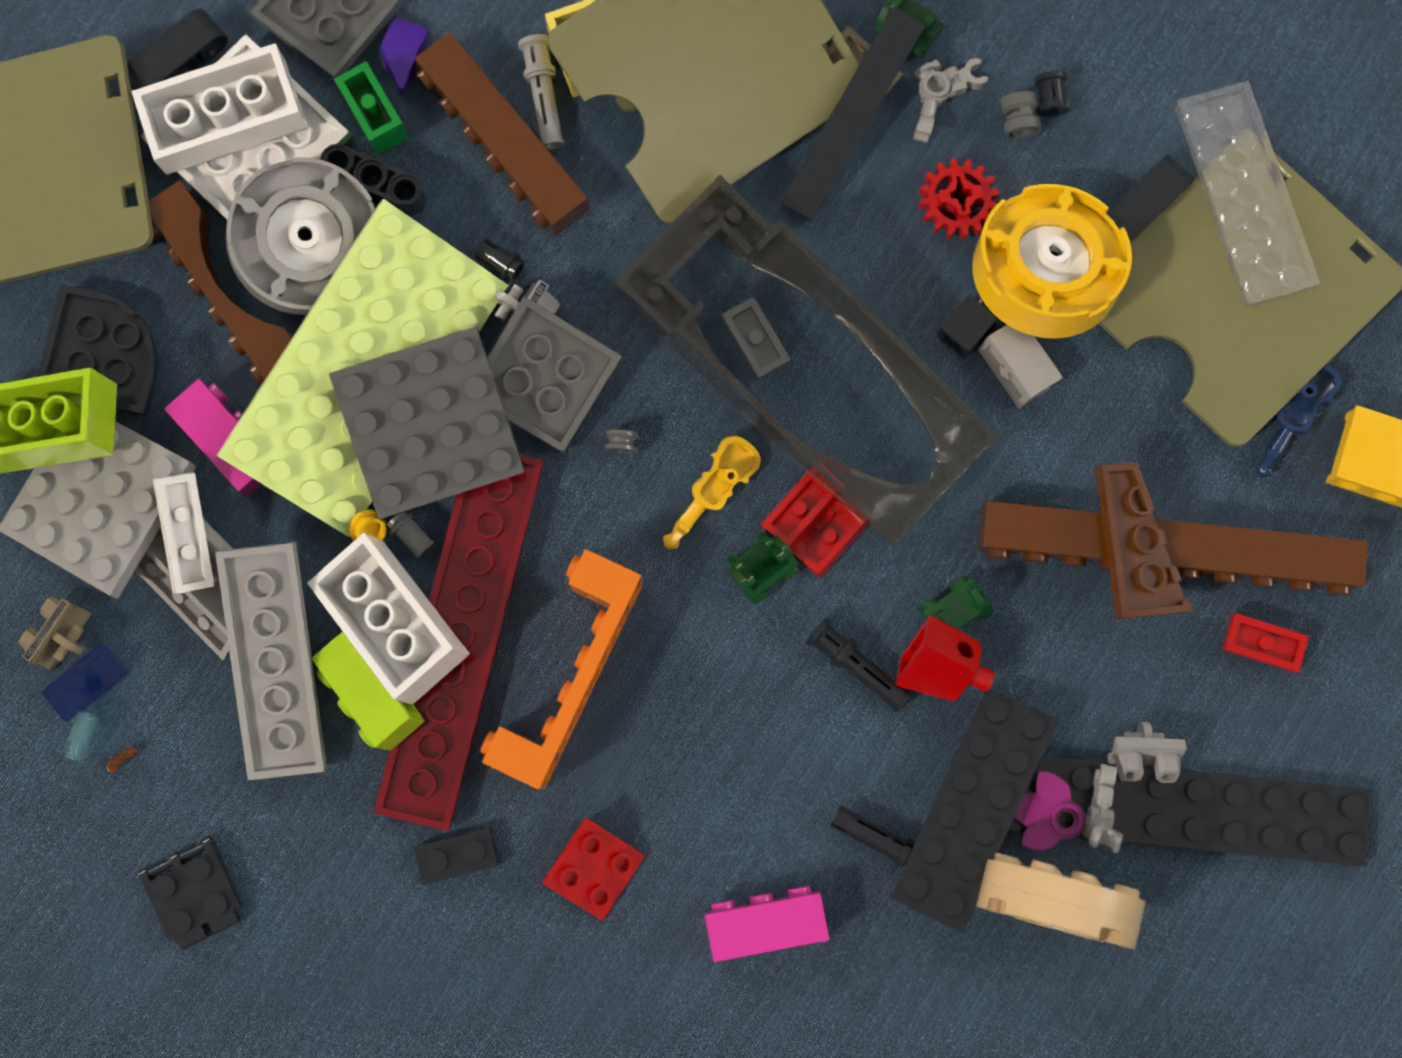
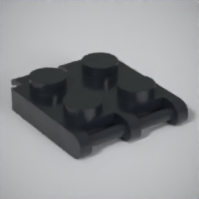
M210 835L203 838L201 844L181 854L177 851L170 855L169 860L151 869L145 867L138 871L168 941L177 939L182 950L210 937L205 926L206 923L209 924L212 932L217 934L241 921L236 908L242 906L243 903ZM203 851H206V854L198 858H194L193 860L185 864V860ZM174 866V870L158 876L156 879L153 878V876Z

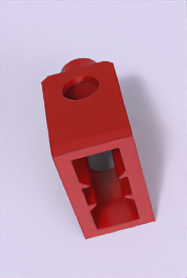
M930 615L901 655L895 685L954 701L959 698L968 685L987 692L994 680L995 671L979 665L982 649L979 641Z

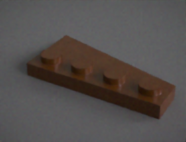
M1137 462L1103 464L1095 467L1116 620L1193 612L1189 598H1184L1179 585L1181 577L1177 566H1172L1164 544H1167L1164 532L1162 529H1158L1152 514L1155 508Z

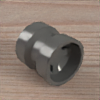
M1020 91L1001 98V112L1006 115L1007 120L1004 124L1006 138L1024 139L1037 135L1042 131L1041 119L1035 112L1038 106L1037 94L1035 92Z

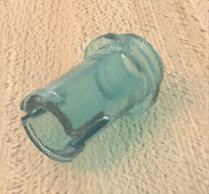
M81 710L78 711L76 716H72L70 721L73 723V726L60 754L74 761L85 762L96 731L101 730L102 726L99 725L101 718Z

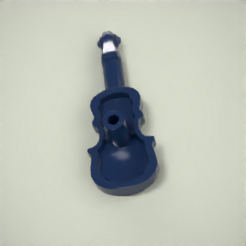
M1325 365L1277 413L1276 421L1280 426V430L1267 449L1263 462L1255 466L1257 476L1262 479L1271 477L1273 474L1272 467L1280 460L1293 436L1308 433L1313 421L1318 417L1317 409L1321 405L1332 404L1333 397L1338 393L1342 385L1341 376L1335 369Z

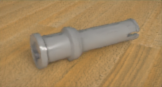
M529 35L518 41V46L523 51L526 65L523 75L527 83L531 84L541 143L547 150L557 149L564 146V140L562 138L552 82L556 75V68L554 65H551L548 35Z

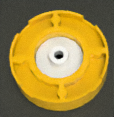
M1038 184L1025 187L1022 194L1016 195L1007 201L1002 199L993 208L984 224L974 251L972 263L977 291L990 311L1015 330L1041 338H1066L1081 334L1096 326L1107 316L1129 277L1132 264V250L1125 228L1122 227L1119 230L1114 221L1106 214L1109 207L1087 192L1059 184Z

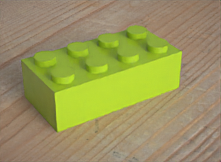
M91 367L1 383L0 474L112 456L114 454L117 384Z

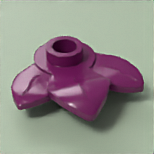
M1040 771L1037 775L1036 793L1030 792L1025 794L1015 816L1021 824L1028 827L1022 837V845L1038 851L1052 848L1060 839L1069 840L1076 838L1083 832L1086 824L1085 813L1077 803L1072 801L1068 784L1058 776ZM1063 812L1069 813L1073 818L1072 825L1068 828L1062 827L1058 821L1059 815Z

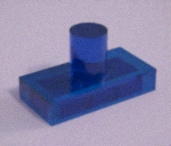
M100 643L41 691V693L64 721L70 722L129 672L106 643Z

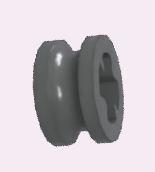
M614 429L606 431L605 436L609 439V442L604 445V451L615 454H637L638 448L634 446V442L639 440L638 433Z

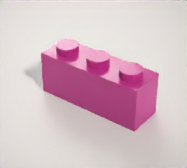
M197 379L164 409L237 491L248 497L262 484L216 456L243 414L239 410L233 414L226 407L225 403L229 398L215 383L208 387L200 379Z
M810 885L788 889L787 897L773 899L772 893H764L750 896V904L735 906L734 900L711 904L712 911L705 912V919L713 962L829 940L821 893L819 891L811 892Z

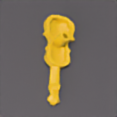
M728 436L721 441L716 452L711 454L714 459L713 466L709 471H704L702 477L692 486L694 501L675 523L672 532L663 537L664 546L667 549H677L679 547L680 539L690 531L705 509L719 510L724 507L727 498L733 495L732 488L736 483L740 481L743 483L749 482V477L759 468L761 459L756 448L747 440L738 436Z

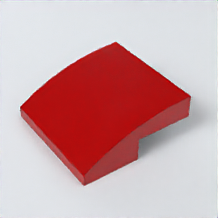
M810 469L760 525L772 537L777 535L791 548L794 553L793 556L821 579L870 522L866 516L840 497L835 488Z

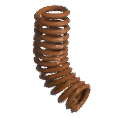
M132 745L128 746L126 750L124 749L119 754L117 753V755L109 760L106 766L107 770L110 773H115L123 761H127V759L136 755L138 751Z

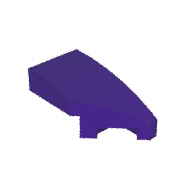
M394 18L382 42L381 53L386 72L392 76L398 94L404 96L415 76V57L422 53L429 40V29Z

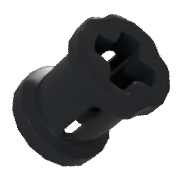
M1053 70L1035 76L1034 82L1039 87L1041 103L1037 108L1039 116L1057 117L1071 111V104L1066 100L1065 83L1068 80V75L1065 71ZM1051 90L1054 92V98H1052Z

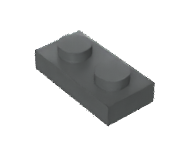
M754 296L721 314V319L758 381L791 362L789 355Z

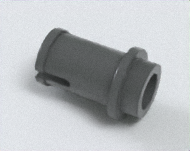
M400 512L388 522L387 526L391 529L389 534L391 536L396 535L418 559L435 542L413 521L414 515L412 513Z

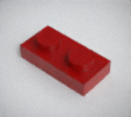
M1234 613L1231 614L1221 650L1292 673H1298L1309 636Z

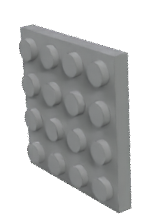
M115 421L114 454L112 456L34 468L1 522L0 532L109 596L118 599L161 527L153 479L193 473L197 466Z

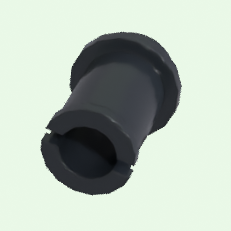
M489 238L481 242L475 254V258L478 261H482L499 271L501 277L505 280L509 278L516 280L525 266V261L521 259V255L518 252L512 254L492 242Z

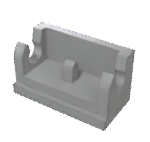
M1008 325L989 335L977 348L1018 409L1048 391L1051 386L1063 378L1035 336L1015 330Z

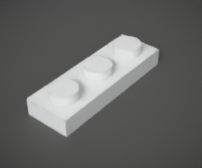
M190 472L153 479L173 593L179 594L214 587L195 473Z

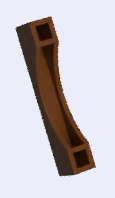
M179 180L149 200L154 234L158 239L165 236L171 245L166 249L167 253L179 268L183 265L186 266L191 274L186 280L199 297L204 294L207 296L212 304L207 308L208 312L220 327L224 324L228 326L233 334L228 337L229 342L240 356L244 354L249 356L253 362L249 370L258 383L262 385L289 344L292 336L283 327L265 323L247 314L226 295L216 277L210 257V219L191 192Z

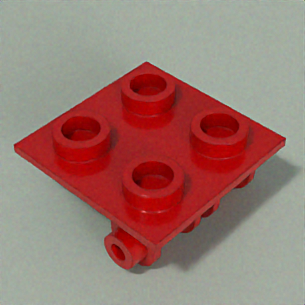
M585 817L541 883L603 921L645 855L602 828L601 825L592 819Z

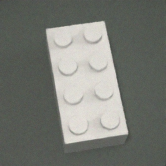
M276 43L131 91L153 159L166 175L308 127L288 66Z
M367 533L361 534L307 583L394 700L413 705L470 655L386 544Z

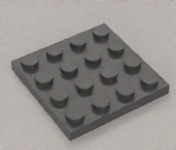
M477 326L328 373L378 519L525 472Z

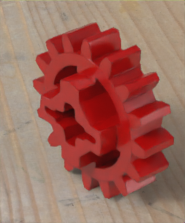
M952 158L949 168L946 169L940 162L935 169L936 175L931 172L926 174L924 181L927 185H921L918 193L925 198L919 201L918 209L927 210L923 217L924 223L932 220L935 222L933 233L936 234L941 229H945L946 239L948 240L951 239L954 232H959L961 240H966L969 230L976 236L980 235L982 231L981 224H985L989 214L997 205L993 200L997 199L1000 194L999 189H990L995 180L994 176L986 178L982 176L985 168L983 165L973 170L971 169L970 159L966 160L964 166H958L956 158ZM947 180V188L935 193L936 188ZM955 191L960 200H965L962 207L958 199L952 198ZM979 205H982L981 211L970 219V210L977 209Z

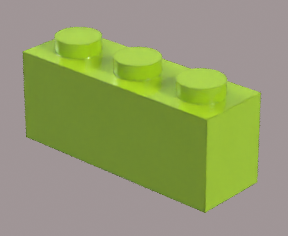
M343 631L311 658L319 669L316 672L318 678L329 689L333 688L340 698L337 701L338 706L348 717L355 719L361 728L358 733L369 747L391 751L425 722L414 705L392 698Z

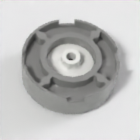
M297 157L261 168L249 177L238 190L228 214L226 245L229 260L235 274L244 287L264 304L286 313L307 315L375 211L374 205L371 202V196L363 185L350 173L339 166L320 159ZM305 233L310 237V240L303 241L299 239L298 234Z

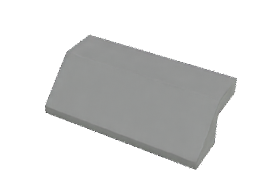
M203 519L215 586L175 594L172 591L163 534L160 527L135 571L222 660H225L230 656L215 552L233 548Z

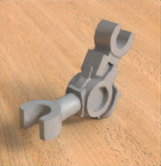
M974 58L969 60L965 67L960 70L956 66H952L940 72L942 68L941 63L938 60H933L915 71L914 77L920 81L919 94L921 96L920 102L923 103L913 140L924 143L928 142L937 107H940L941 103L947 98L964 94L967 88L979 90L986 85L988 81L987 76L976 78L971 74V71L980 68L981 59Z
M1101 764L1100 770H1095L1094 794L1091 805L1085 814L1086 824L1082 834L1083 837L1088 838L1089 844L1092 847L1097 848L1098 844H1104L1109 846L1113 852L1118 853L1123 835L1112 829L1114 810L1109 809L1113 801V787L1116 781L1117 767Z

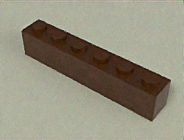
M450 31L415 57L419 68L416 76L428 92L434 89L442 98L438 102L450 119L457 116L464 127L461 131L472 146L475 147L480 144L487 154L484 156L487 164L497 175L501 171L510 181L506 184L510 192L519 202L524 199L533 209L529 212L531 217L542 230L548 227L556 236L589 210L588 199Z

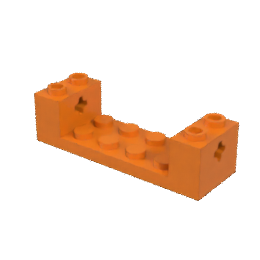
M587 549L584 550L581 557L577 555L573 557L566 572V576L570 580L568 585L573 592L608 608L607 612L600 610L591 628L595 637L590 647L582 646L574 663V666L579 669L573 682L566 680L560 691L557 701L562 706L556 718L551 715L548 717L540 734V737L545 739L543 746L509 729L499 727L497 732L490 731L480 750L481 753L485 754L482 763L538 790L546 789L644 584L642 575Z

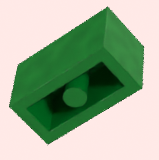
M367 61L334 78L343 98L377 156L409 139L402 121Z

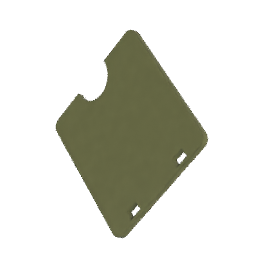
M595 0L552 29L548 36V46L584 102L595 96L611 94L625 98L639 111L644 126L643 140L638 152L625 167L658 218L668 223L678 221L828 120L859 67V63L821 0ZM831 38L843 56L842 59L832 63L822 46Z
M105 35L0 62V284L146 249L153 241L154 231L123 44L114 36ZM118 78L121 96L111 97L108 80ZM135 187L138 206L128 207L125 189Z
M1245 134L1237 138L1130 242L1132 264L1129 277L1112 309L1098 324L1126 350L1140 341L1151 338L1167 339L1182 347L1191 360L1193 380L1189 392L1181 402L1227 445L1241 447L1273 418L1402 289V267L1258 137ZM1270 165L1288 179L1281 186L1265 173ZM1355 242L1359 243L1373 256L1367 263L1349 249Z

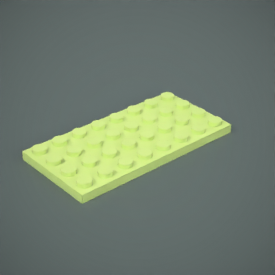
M385 199L381 200L216 456L342 534L350 537L348 529L352 518L357 513L367 510L372 499L328 373L477 326L479 332L498 303L493 298L497 291L505 292L509 285Z

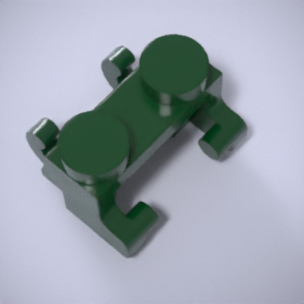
M889 0L884 5L873 28L879 31L894 6L926 25L911 50L923 58L936 37L943 30L944 24L938 21V15L913 0Z
M761 532L756 536L758 542L738 558L731 555L726 559L733 569L729 572L733 581L751 603L763 601L768 596L771 585L779 579L787 580L792 578L799 570V563L793 556V551L777 535L771 539L764 532Z
M968 576L958 578L950 587L951 593L940 601L936 597L931 598L919 609V613L924 617V621L931 615L957 630H960L975 618L980 619L983 616L988 618L994 614L992 603L983 594V589L972 578L969 579Z

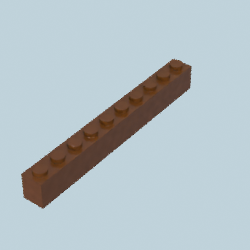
M986 501L981 506L977 551L987 552L988 558L1008 560L1010 559V554L1025 556V562L1038 564L1048 563V558L1063 560V566L1084 568L1086 567V562L1101 564V570L1109 571L1101 513ZM1155 519L1158 529H1162L1166 537L1167 544L1164 545L1172 566H1177L1181 579L1197 580L1200 574L1214 576V582L1235 584L1237 579L1240 578L1252 580V586L1265 588L1275 587V582L1290 584L1289 589L1293 591L1310 592L1313 591V586L1327 588V594L1341 596L1351 595V590L1365 587L1368 541Z

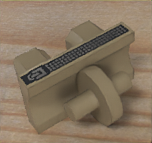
M48 597L40 608V614L47 621L41 630L33 627L25 630L18 642L25 650L23 658L33 664L36 663L53 671L59 661L63 662L70 651L78 655H82L85 647L77 641L84 632L83 626L91 616V613L63 598L58 600Z

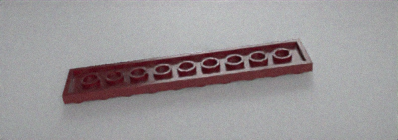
M519 454L525 470L524 473L456 495L429 601L470 655L413 704L425 722L389 751L373 812L375 814L445 831L451 830L545 463L542 459Z

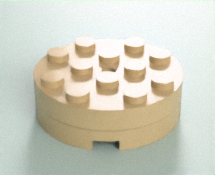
M995 853L994 860H987L976 907L1061 932L1135 950L1146 901L1139 899V890L1115 884L1114 890L1101 887L1097 877L1073 871L1071 878L1063 876L1058 871L1059 869H1056V866L1032 860L1031 867L1029 868L1021 866L1022 862L1019 859Z

